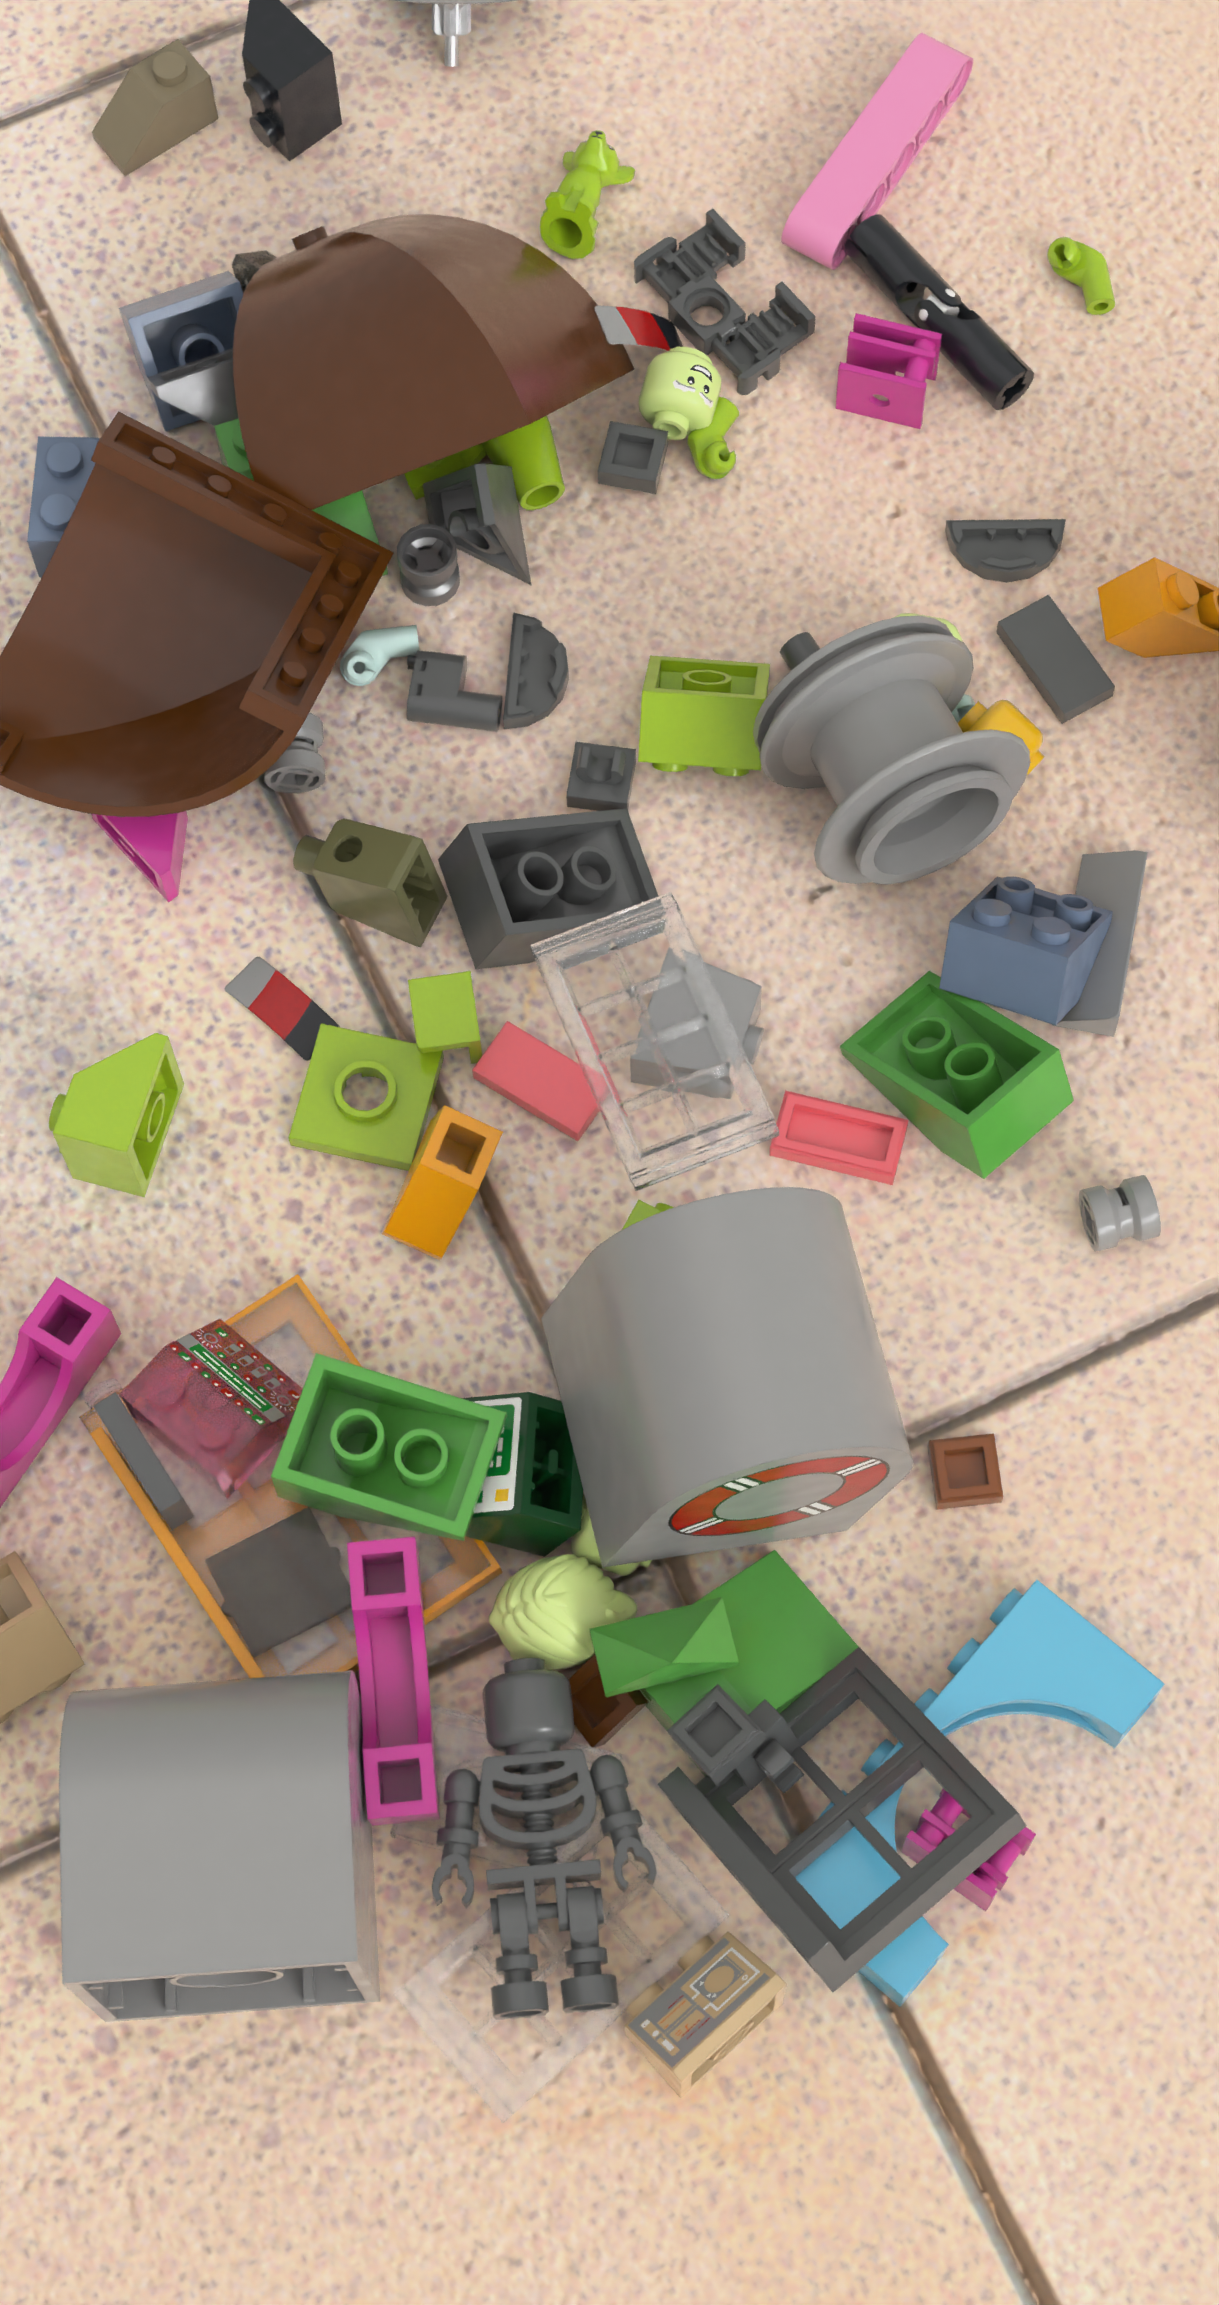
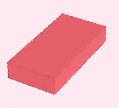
M508 1021L472 1069L474 1079L576 1141L580 1140L613 1093V1086L610 1082Z
M785 1090L769 1156L893 1185L909 1120Z

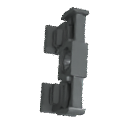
M712 208L706 213V225L679 243V250H677V240L673 237H667L639 255L634 260V281L637 284L645 278L668 303V319L697 350L706 355L714 352L738 377L737 393L747 395L758 388V378L763 375L766 380H770L779 373L781 355L815 332V315L782 281L775 286V298L769 301L771 309L766 312L760 311L759 317L753 312L748 316V321L745 323L746 313L715 280L717 279V270L726 264L733 268L745 260L746 243ZM655 259H656V262H657V265H656V266H655L654 263H653V261H654ZM711 306L718 309L723 317L713 325H701L692 319L691 313L699 307Z

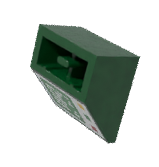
M532 1392L462 1398L507 1412V1418L466 1537L543 1557L547 1556L581 1530L583 1486L562 1401Z

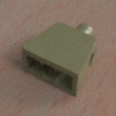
M343 818L335 822L326 841L306 835L300 840L294 853L293 865L295 870L315 877L331 909L420 948L448 897L423 839Z

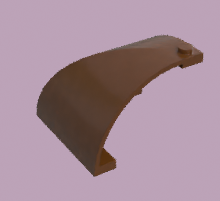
M433 214L399 215L373 220L330 236L327 235L324 226L293 238L292 242L296 250L266 263L250 280L239 305L234 330L233 379L236 406L253 479L259 484L310 510L527 426L635 370L624 345L610 344L607 341L594 309L595 306H598L596 302L564 268L540 250L509 233L483 223L459 217Z
M118 411L96 445L91 458L95 465L82 495L33 596L0 655V785L26 797L56 807L83 813L116 817H151L184 812L209 805L230 796L255 781L276 763L291 745L306 720L394 552Z

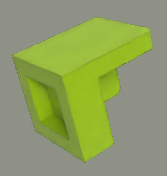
M466 971L408 980L418 1051L429 1053L469 1047L471 1064L477 1063L482 1057V1048L471 972Z

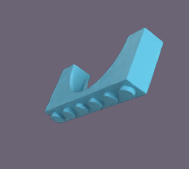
M1036 1580L1024 1595L1014 1588L1003 1599L990 1617V1620L997 1627L982 1644L971 1638L947 1667L955 1675L939 1695L931 1688L927 1689L916 1701L915 1705L945 1737L961 1727L982 1719L1010 1714H1031L1051 1717L1076 1725L1101 1738L1115 1749L1156 1700L1164 1683L1040 1581ZM885 1739L867 1759L861 1771L869 1776L899 1751L903 1745L900 1742L894 1745L888 1739ZM904 1784L865 1817L895 1851L896 1808ZM844 1790L841 1791L845 1796L848 1794ZM832 1802L825 1808L820 1817L834 1806ZM855 1827L795 1877L840 1930L900 1879L896 1872ZM921 1916L863 1966L859 1972L901 2007L944 1955L948 1943Z

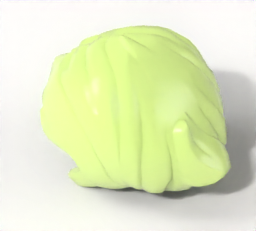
M565 1554L535 1561L521 1568L505 1581L496 1596L492 1612L489 1615V1623L499 1634L501 1641L513 1660L540 1658L545 1661V1670H564L586 1663L595 1654L589 1629L636 1618L637 1605L633 1598L622 1591L615 1590L614 1583L610 1577L604 1576L603 1571L595 1564H589L587 1558L578 1557L575 1554Z

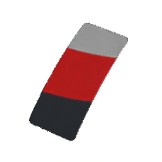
M595 306L594 308L607 341L610 344L640 345L665 351L675 347H683L674 324L666 318L643 310L626 307Z
M261 957L254 958L225 987L227 993L262 1020L305 1061H309L312 1057L321 1023L340 1027L303 991Z

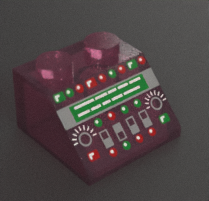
M218 1319L164 1346L119 1395L131 1416L228 1499L286 1437L303 1388L223 1320Z

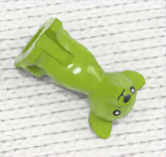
M593 131L590 133L587 141L579 144L575 152L568 151L564 154L562 164L570 172L567 173L561 182L557 192H550L545 200L547 208L541 216V238L549 248L570 259H581L594 251L596 241L594 235L599 223L594 217L596 208L600 205L601 188L628 183L635 175L633 167L619 166L620 161L615 149L607 144L603 131Z

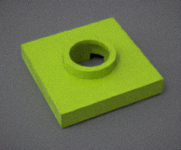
M321 1023L288 1137L290 1145L409 1171L423 1137L444 1059L443 1051L421 1053L418 1051L416 1043ZM361 1073L362 1077H376L387 1082L388 1094L384 1102L371 1110H357L350 1107L342 1096L347 1086L346 1081L350 1077Z

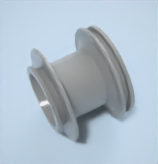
M900 616L886 619L856 629L830 642L792 669L774 687L763 702L755 718L753 729L755 745L760 752L762 770L769 779L784 787L810 789L827 787L838 806L822 828L814 852L817 868L825 877L837 882L896 884L923 877L953 863L978 846L998 827L1009 811L1012 800L1026 779L1030 766V751L1022 738L1010 732L991 729L963 733L951 712L959 704L970 684L974 669L973 657L965 643L955 638L947 625L935 618Z

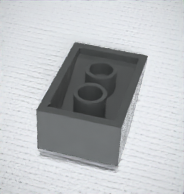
M627 808L470 823L463 828L438 859L476 970L535 962L661 923L666 917Z

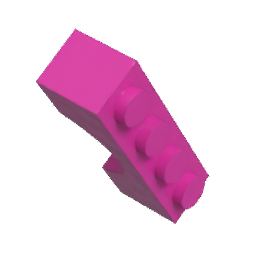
M58 1277L55 1278L19 1329L14 1356L0 1383V1508L122 1334L109 1308Z
M415 1537L347 1543L361 1689L362 1751L367 1818L372 1826L440 1820L417 1541Z

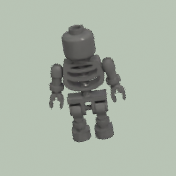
M522 1658L504 1663L505 1673L489 1680L483 1688L486 1738L493 1748L505 1752V1756H494L484 1759L481 1781L478 1780L472 1771L467 1769H457L451 1772L446 1779L444 1804L447 1805L445 1828L438 1829L436 1842L437 1845L443 1847L441 1866L437 1868L433 1877V1899L437 1906L443 1902L439 1892L440 1887L445 1880L451 1879L452 1870L456 1868L458 1869V1879L462 1880L467 1888L462 1898V1904L467 1909L472 1902L474 1880L473 1874L469 1869L470 1850L478 1847L479 1833L472 1830L474 1807H478L479 1802L480 1824L487 1837L509 1848L529 1850L526 1856L530 1857L527 1859L529 1866L486 1870L488 1891L524 1887V1892L500 1894L497 1895V1898H490L493 1935L500 1934L502 1957L495 1959L496 1974L504 1975V1984L491 1988L493 2017L496 2020L531 2018L532 2016H545L549 2012L547 1983L532 1981L531 1972L538 1970V1961L536 1954H530L528 1935L539 1934L538 1920L558 1918L559 1932H570L571 1950L565 1952L566 1967L573 1968L574 1977L561 1981L563 2011L565 2013L601 2011L602 2009H615L619 2005L616 1976L602 1974L601 1965L608 1963L607 1949L599 1947L598 1925L604 1924L601 1888H594V1886L566 1888V1883L601 1880L600 1859L555 1863L558 1857L555 1856L557 1850L554 1847L574 1841L592 1826L596 1814V1796H600L605 1818L600 1821L603 1835L611 1836L615 1853L613 1874L618 1888L624 1893L628 1889L629 1883L622 1875V1868L628 1863L629 1859L627 1852L633 1854L634 1861H640L646 1866L649 1875L647 1882L651 1885L654 1884L656 1878V1864L650 1851L643 1847L637 1828L642 1826L643 1822L640 1811L632 1810L626 1791L629 1783L622 1762L614 1756L603 1755L593 1762L589 1771L585 1755L581 1749L560 1750L559 1748L566 1744L575 1732L569 1680L560 1672L545 1670V1661L543 1659ZM574 1780L577 1781V1785L568 1792L551 1797L550 1789L564 1786ZM493 1788L510 1792L524 1793L521 1795L523 1800L503 1797L497 1794ZM579 1803H583V1810L574 1821L557 1829L552 1827L555 1823L551 1819L555 1815L568 1812ZM492 1811L505 1817L523 1819L526 1822L523 1826L527 1830L520 1832L504 1827L495 1820ZM555 1884L556 1903L536 1904L535 1886Z

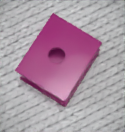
M856 313L853 332L850 331L848 336L846 363L840 362L838 368L835 409L921 429L927 387L925 380H936L942 334ZM896 371L904 373V377L896 376ZM873 395H882L886 397L888 400H879L875 398Z
M943 1787L940 1798L932 1810L928 1811L925 1809L921 1814L916 1833L910 1830L905 1838L901 1852L917 1864L956 1831L951 1826L960 1813L971 1818ZM1027 1827L1022 1829L974 1871L975 1874L971 1873L954 1890L986 1912L997 1893L996 1888L1001 1891L1008 1879V1876L1005 1874L1019 1854L1023 1856L1026 1854L1036 1833Z

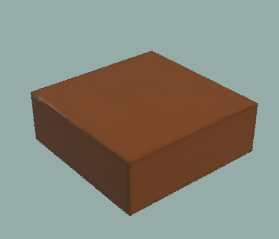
M994 1433L929 1440L927 1448L936 1510L1002 1503L1003 1490Z

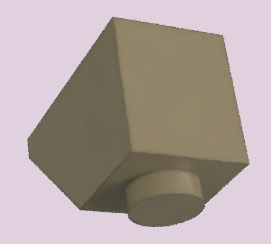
M179 39L173 41L130 68L92 131L93 139L123 175L127 176L218 119L211 77Z

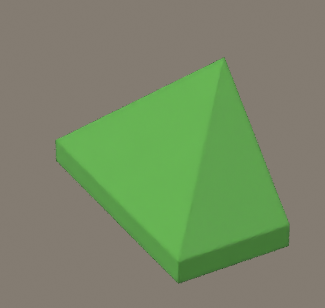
M722 1597L589 1629L605 1697L739 1665Z

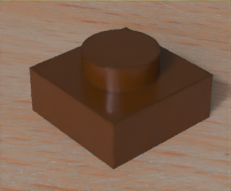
M595 1654L568 1679L571 1685L574 1725L592 1748L607 1743L649 1703L640 1690L605 1697Z

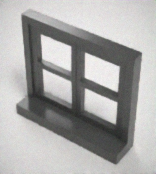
M860 1647L855 1649L780 1713L800 1742V1745L790 1755L834 1806L777 1855L770 1850L733 1807L738 1800L750 1791L733 1771L717 1786L708 1776L694 1785L685 1773L677 1767L658 1783V1786L681 1816L832 1992L836 1991L1027 1826L1018 1811ZM859 1699L903 1747L845 1796L801 1747ZM924 1767L971 1818L911 1868L865 1817ZM855 1827L896 1872L900 1879L840 1930L795 1877Z

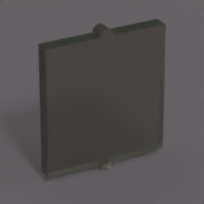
M310 1507L205 1559L225 1600L221 1606L222 1611L227 1617L233 1616L253 1658L352 1608L350 1585L338 1563L341 1560V1553L337 1547L329 1546Z

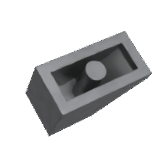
M233 348L147 377L151 389L159 399L214 426L239 418L233 379Z

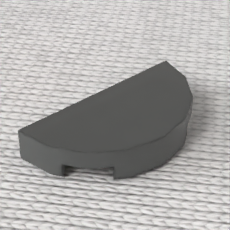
M1066 519L946 520L945 533L950 551L965 569L983 579L1008 583L1029 579L1049 567L1061 549Z
M513 613L503 716L504 729L528 727L549 716L563 700L569 681L566 648L563 643H559L553 633L542 627L540 620L518 613Z

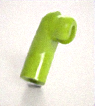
M1061 237L1053 241L1047 251V258L1053 271L1060 277L1082 288L1088 313L1102 315L1111 311L1115 307V299L1104 256L1097 250L1074 241L1069 237Z
M723 397L718 399L711 424L706 428L691 431L687 438V443L698 472L712 479L724 478L736 463L735 451L729 452L723 436L738 418L739 411L730 400Z

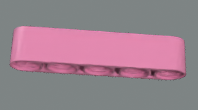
M924 33L917 35L793 208L782 232V244L835 270L847 256L844 249L850 234L861 222L870 216L876 215L963 91L972 71L973 58Z

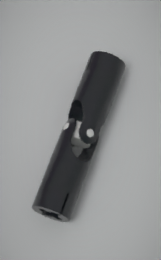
M876 214L870 216L853 230L849 236L850 238L846 241L844 251L917 328L942 334L940 352L995 410L1005 409L1015 403L1026 392L1033 381L1034 372L975 311L970 310L961 301L958 293L883 215ZM927 287L933 294L927 299H923L924 291Z

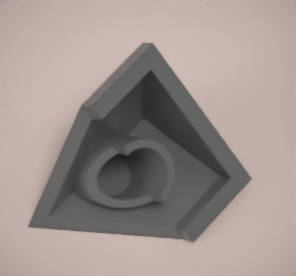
M487 463L475 464L423 483L429 524H434L447 530L453 536L457 549L532 586L512 467Z

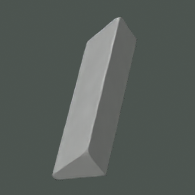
M1134 850L1082 855L1075 895L1088 898L1093 902L1094 906L1113 911L1112 920L1078 1003L1057 1025L1052 1024V1026L1114 1037L1121 1011L1148 852Z

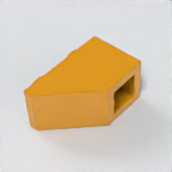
M1156 557L1098 587L1107 642L1143 658L1219 651L1218 587Z
M444 1105L429 1122L382 1234L438 1260L442 1259L479 1190L503 1131Z

